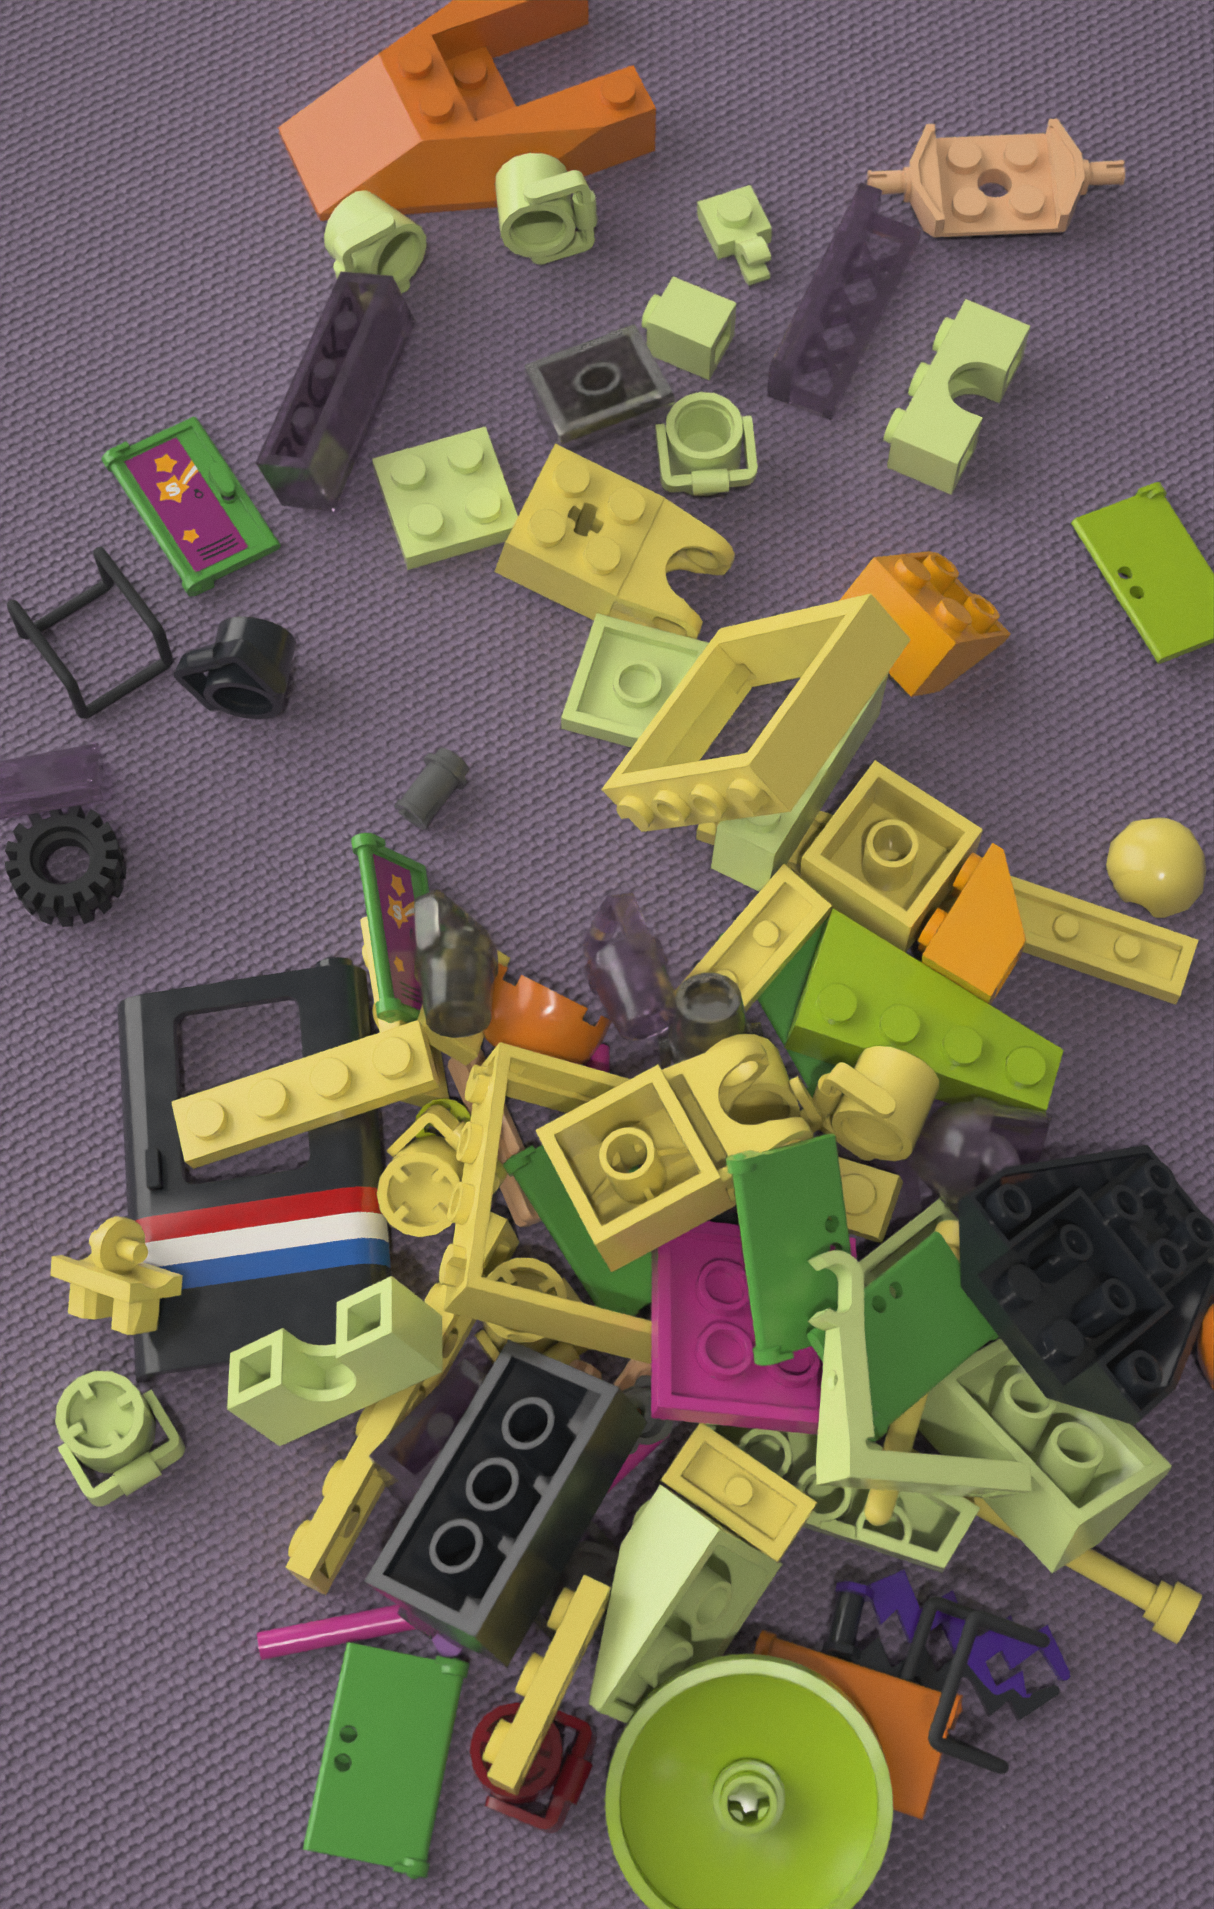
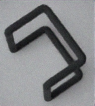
M96 547L93 551L102 581L33 623L18 601L10 600L7 603V609L18 635L22 639H31L65 686L76 715L81 719L92 717L167 670L173 663L172 652L162 625L102 547ZM115 582L152 632L161 659L86 705L76 680L41 632L109 591Z
M931 1597L923 1606L900 1679L910 1682L914 1681L937 1611L964 1620L965 1624L928 1733V1741L937 1752L998 1774H1005L1009 1770L1007 1761L950 1736L947 1739L943 1738L979 1626L1040 1648L1048 1647L1050 1638L1042 1632L986 1611L974 1610L942 1597Z

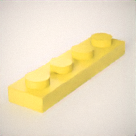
M416 1020L172 1101V1107L184 1161L195 1169L441 1087L426 1030L420 1021Z

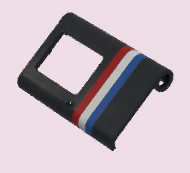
M343 957L326 958L318 961L314 968L140 994L128 997L117 1005L128 1218L140 1224L145 1234V1245L148 1248V1255L143 1262L183 1275L181 1295L160 1298L158 1330L134 1335L137 1383L150 1381L151 1377L162 1374L229 1365L230 1353L282 1328L305 1343L313 1345L336 1344L337 1302L391 1276L387 1219L380 1211L377 1198L379 1178L383 1173L378 1108L308 1131L310 1156L309 1161L302 1168L200 1184H189L185 1178L184 1156L172 1107V1101L181 1099L177 1025L184 1017L288 1000L295 1001L299 1005L303 1058L371 1036L367 974L361 967L354 966L352 960ZM159 1156H161V1161H162L163 1189H160V1187H161V1175H160V1157H159Z

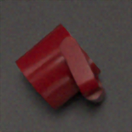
M515 1702L500 1705L483 1716L473 1731L469 1749L475 1777L484 1791L491 1795L487 1796L484 1807L544 1833H556L563 1826L571 1804L577 1806L592 1770L593 1764L589 1760L596 1745V1732L584 1720L558 1710L516 1796L490 1782L487 1775L492 1764L483 1760L485 1749L499 1721L503 1719L512 1724L522 1703ZM554 1723L579 1733L572 1753L567 1754L563 1766V1749L560 1733ZM555 1784L551 1793L554 1797L545 1818L513 1806L535 1802L547 1794Z

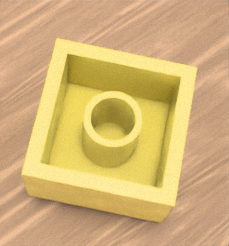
M875 760L802 856L799 875L836 906L835 910L906 953L925 928L936 909L941 906L954 888L952 885L972 852L976 854L983 829Z

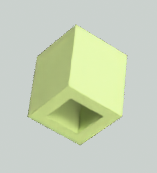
M673 276L662 296L654 294L644 311L641 326L647 329L646 354L710 380L734 337L736 302Z

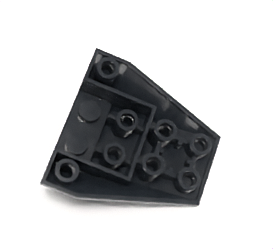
M1148 1145L1004 1167L958 1200L961 1288L1046 1398L1134 1425L1177 1388L1214 1293V1224L1199 1210L1176 1181L1170 1168L1160 1161Z

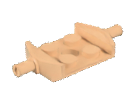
M1049 119L1046 133L946 138H936L935 124H926L911 157L909 167H903V171L868 170L867 172L868 196L903 193L904 202H910L923 231L932 237L1065 232L1071 222L1080 195L1087 194L1089 185H1123L1125 181L1124 160L1089 163L1088 159L1082 158L1081 151L1058 119ZM986 183H997L1003 186L1008 193L1001 197H989L979 187Z

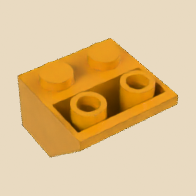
M931 551L874 557L840 599L844 600L871 593L909 636L910 642L889 670V674L911 697L940 692L1002 645L1011 635L998 621L1000 615L997 609L984 597L972 594L957 579L959 572L951 561L943 555Z
M994 843L990 845L983 858L974 852L968 857L952 885L955 888L951 896L957 900L949 913L940 908L936 909L918 939L920 945L917 949L923 953V964L990 1005L1021 958L1026 942L1004 849Z

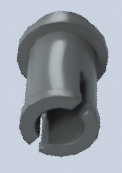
M439 748L436 754L428 753L424 758L426 767L403 797L398 799L394 805L399 810L400 815L423 830L429 827L430 821L455 789L461 790L467 784L465 776L469 772L468 765L459 756L446 748Z

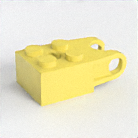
M555 443L504 544L494 572L593 621L596 613L697 639L701 632L703 621L687 602L671 589L666 573L674 570H687L693 573L724 575L732 566L735 553L724 537L665 497Z
M752 1040L737 1041L662 1070L659 1065H656L535 1130L595 1246L611 1272L736 1205L733 1177L727 1170L726 1158L728 1156L748 1150L764 1152L813 1138L812 1130L802 1117L771 1120L758 1125H744L729 1118L731 1108L737 1098L748 1091L755 1080L769 1066L767 1052L759 1042ZM639 1164L643 1165L641 1168L632 1173L628 1172V1170H630L633 1166Z

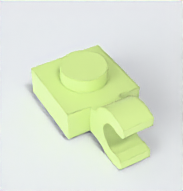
M751 185L698 201L697 217L717 259L734 255L748 285L770 279V273L765 262L771 260L767 244L771 243L772 227Z

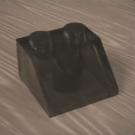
M636 324L524 365L539 420L553 447L555 443L566 449L585 445L594 439L629 426L638 425L645 420L664 414L675 403L673 392Z

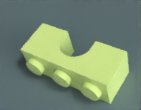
M965 299L955 320L946 317L933 343L932 350L937 353L932 363L929 365L921 362L911 381L908 395L913 398L906 411L897 408L886 428L883 441L891 444L887 468L952 495L976 449L982 417L960 408L952 399L965 394H976L1000 403L1023 359L1030 325Z
M390 1276L337 1302L336 1344L313 1345L305 1343L282 1328L230 1353L227 1410L278 1446L289 1443L443 1372L442 1315L394 1277Z

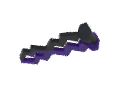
M901 1570L869 1585L852 1581L837 1582L835 1589L837 1593L836 1604L827 1642H823L822 1652L900 1678L906 1659L891 1669L880 1637H877L862 1651L855 1647L864 1602H871L879 1626L896 1611L907 1641L911 1644L922 1609L918 1605L905 1570ZM953 1590L942 1596V1598L958 1603ZM937 1611L931 1630L940 1625L955 1654L965 1621ZM1011 1615L1005 1618L1013 1622ZM1048 1625L1038 1630L1050 1638V1644L1046 1648H1040L1022 1641L1019 1642V1640L990 1630L981 1636H976L962 1678H967L971 1682L987 1717L991 1716L1008 1701L1016 1720L1019 1721L1060 1693L1059 1687L1053 1685L1027 1695L1023 1670L996 1686L986 1661L998 1652L1001 1653L1009 1670H1011L1039 1650L1058 1680L1066 1681L1070 1678V1671ZM925 1646L915 1675L918 1684L937 1691L943 1690L953 1657L936 1671Z

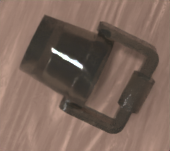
M434 889L414 900L417 945L413 951L414 977L419 983L425 1020L430 1030L441 1036L451 1038L468 1037L485 1030L492 1021L494 979L498 975L497 947L492 942L488 931L442 891ZM441 925H443L447 930L441 931Z
M700 973L689 977L681 983L675 996L673 1023L669 1028L668 1038L667 1036L657 1037L658 1060L661 1070L671 1066V1059L674 1065L706 1053L709 1048L720 1040L737 1034H756L764 1037L761 1022L749 1024L741 992L733 980L718 973Z

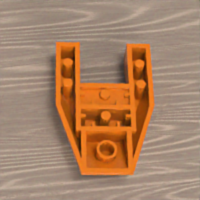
M452 0L279 126L278 130L319 220L328 221L334 209L346 197L354 192L365 190L377 195L404 215L497 208L496 174L503 164L516 156L527 153H543L557 158L565 165L567 172L578 170L585 177L654 152L656 145V107L634 65L516 107L492 59L588 25V0Z

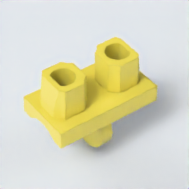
M115 1216L107 1219L97 1230L91 1233L89 1244L92 1253L87 1258L78 1261L63 1255L52 1256L50 1276L70 1283L68 1314L82 1319L94 1320L112 1317L111 1329L126 1335L158 1330L160 1298L181 1295L183 1275L143 1262L148 1255V1248L145 1245V1234L140 1224L126 1217Z

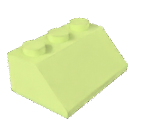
M1001 1339L974 1353L929 1391L918 1430L944 1456L1031 1463L1030 1492L995 1499H982L1051 1573L1056 1572L1099 1544L1168 1474L1172 1467L1133 1425L1046 1398Z

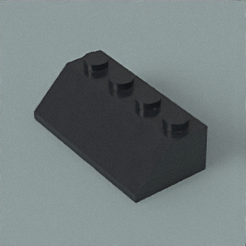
M508 1340L364 1582L453 1641L507 1668L645 1428L647 1421L619 1387Z

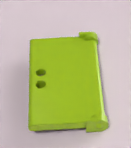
M1155 482L1139 488L1135 496L1079 516L1071 524L1156 662L1161 664L1214 643V572L1168 502L1166 490L1160 482ZM1118 573H1124L1128 578L1124 579Z

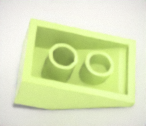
M660 1485L653 1497L639 1508L633 1519L631 1530L620 1545L589 1704L600 1713L628 1723L638 1705L663 1681L696 1663L721 1657L782 1566V1563L775 1562L693 1503Z

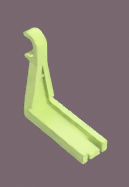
M833 1250L808 1260L816 1271L824 1268L829 1269L835 1273L838 1279L837 1312L829 1308L817 1312L808 1320L814 1327L826 1331L816 1451V1485L993 1499L1030 1492L1031 1463L872 1450L866 1446V1439L874 1438V1426L864 1330L863 1271L858 1261L844 1251Z

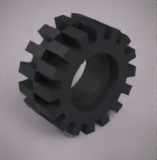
M71 803L68 814H63L59 804L48 805L51 817L42 819L38 810L28 815L32 823L29 829L19 823L13 830L18 842H7L5 852L10 861H4L6 873L19 900H21L23 906L31 915L37 912L40 920L50 925L54 917H57L62 927H73V916L80 915L83 923L86 924L94 921L90 912L92 909L98 907L105 914L112 908L108 899L110 894L117 898L120 897L123 887L119 879H126V866L123 861L125 858L113 829L108 822L103 823L100 814L90 809L86 816L81 805ZM76 846L88 853L90 860L88 869L79 879L67 884H55L43 876L44 861L54 851L63 847Z

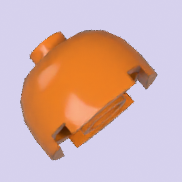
M497 963L485 985L479 1003V1024L484 1038L495 1048L501 1042L579 1065L587 1063L601 1045L612 1020L600 1015L596 1025L593 1026L582 1020L588 1008L523 975L520 976L515 986L504 980L509 968Z

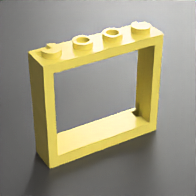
M871 593L720 628L601 790L617 805L616 810L621 819L629 818L641 832L791 812L911 639ZM800 678L747 753L700 761L752 687Z
M499 1042L481 1066L474 1064L465 1089V1100L473 1103L471 1120L462 1129L456 1153L457 1160L464 1162L462 1182H458L455 1186L448 1208V1221L456 1223L453 1244L448 1245L443 1255L439 1271V1283L447 1286L444 1312L651 1364V1321L481 1277L505 1097L568 1113L630 1079Z

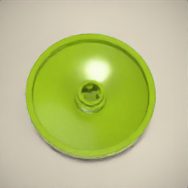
M733 1654L708 1659L677 1672L663 1681L638 1705L635 1713L624 1726L611 1758L606 1782L605 1813L609 1839L619 1867L633 1891L649 1909H852L868 1890L882 1865L892 1829L893 1796L888 1765L874 1729L854 1701L837 1685L810 1668L787 1659L758 1654Z

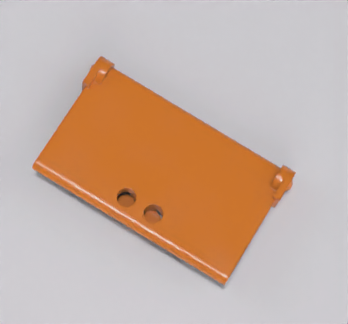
M762 1630L756 1640L753 1654L774 1656L806 1666L837 1685L854 1701L874 1729L882 1746L892 1786L893 1810L923 1820L943 1753L934 1750L928 1741V1733L942 1692L779 1639L777 1634ZM958 1693L943 1735L945 1739L948 1738L950 1729L955 1730L958 1716L962 1712L963 1695Z

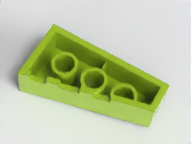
M832 908L821 932L784 1047L785 1049L833 1065L842 1062L852 1068L855 1067L859 1055L866 1048L885 1046L906 1051L923 1060L936 1073L939 1078V1090L935 1099L1026 1130H1030L1047 1110L1064 1051Z

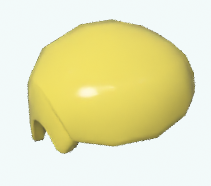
M1162 817L1133 821L1110 843L1106 869L1109 879L1113 882L1114 889L1123 902L1139 904L1146 908L1153 917L1165 918L1188 910L1203 893L1206 875L1205 856L1194 834L1184 825Z

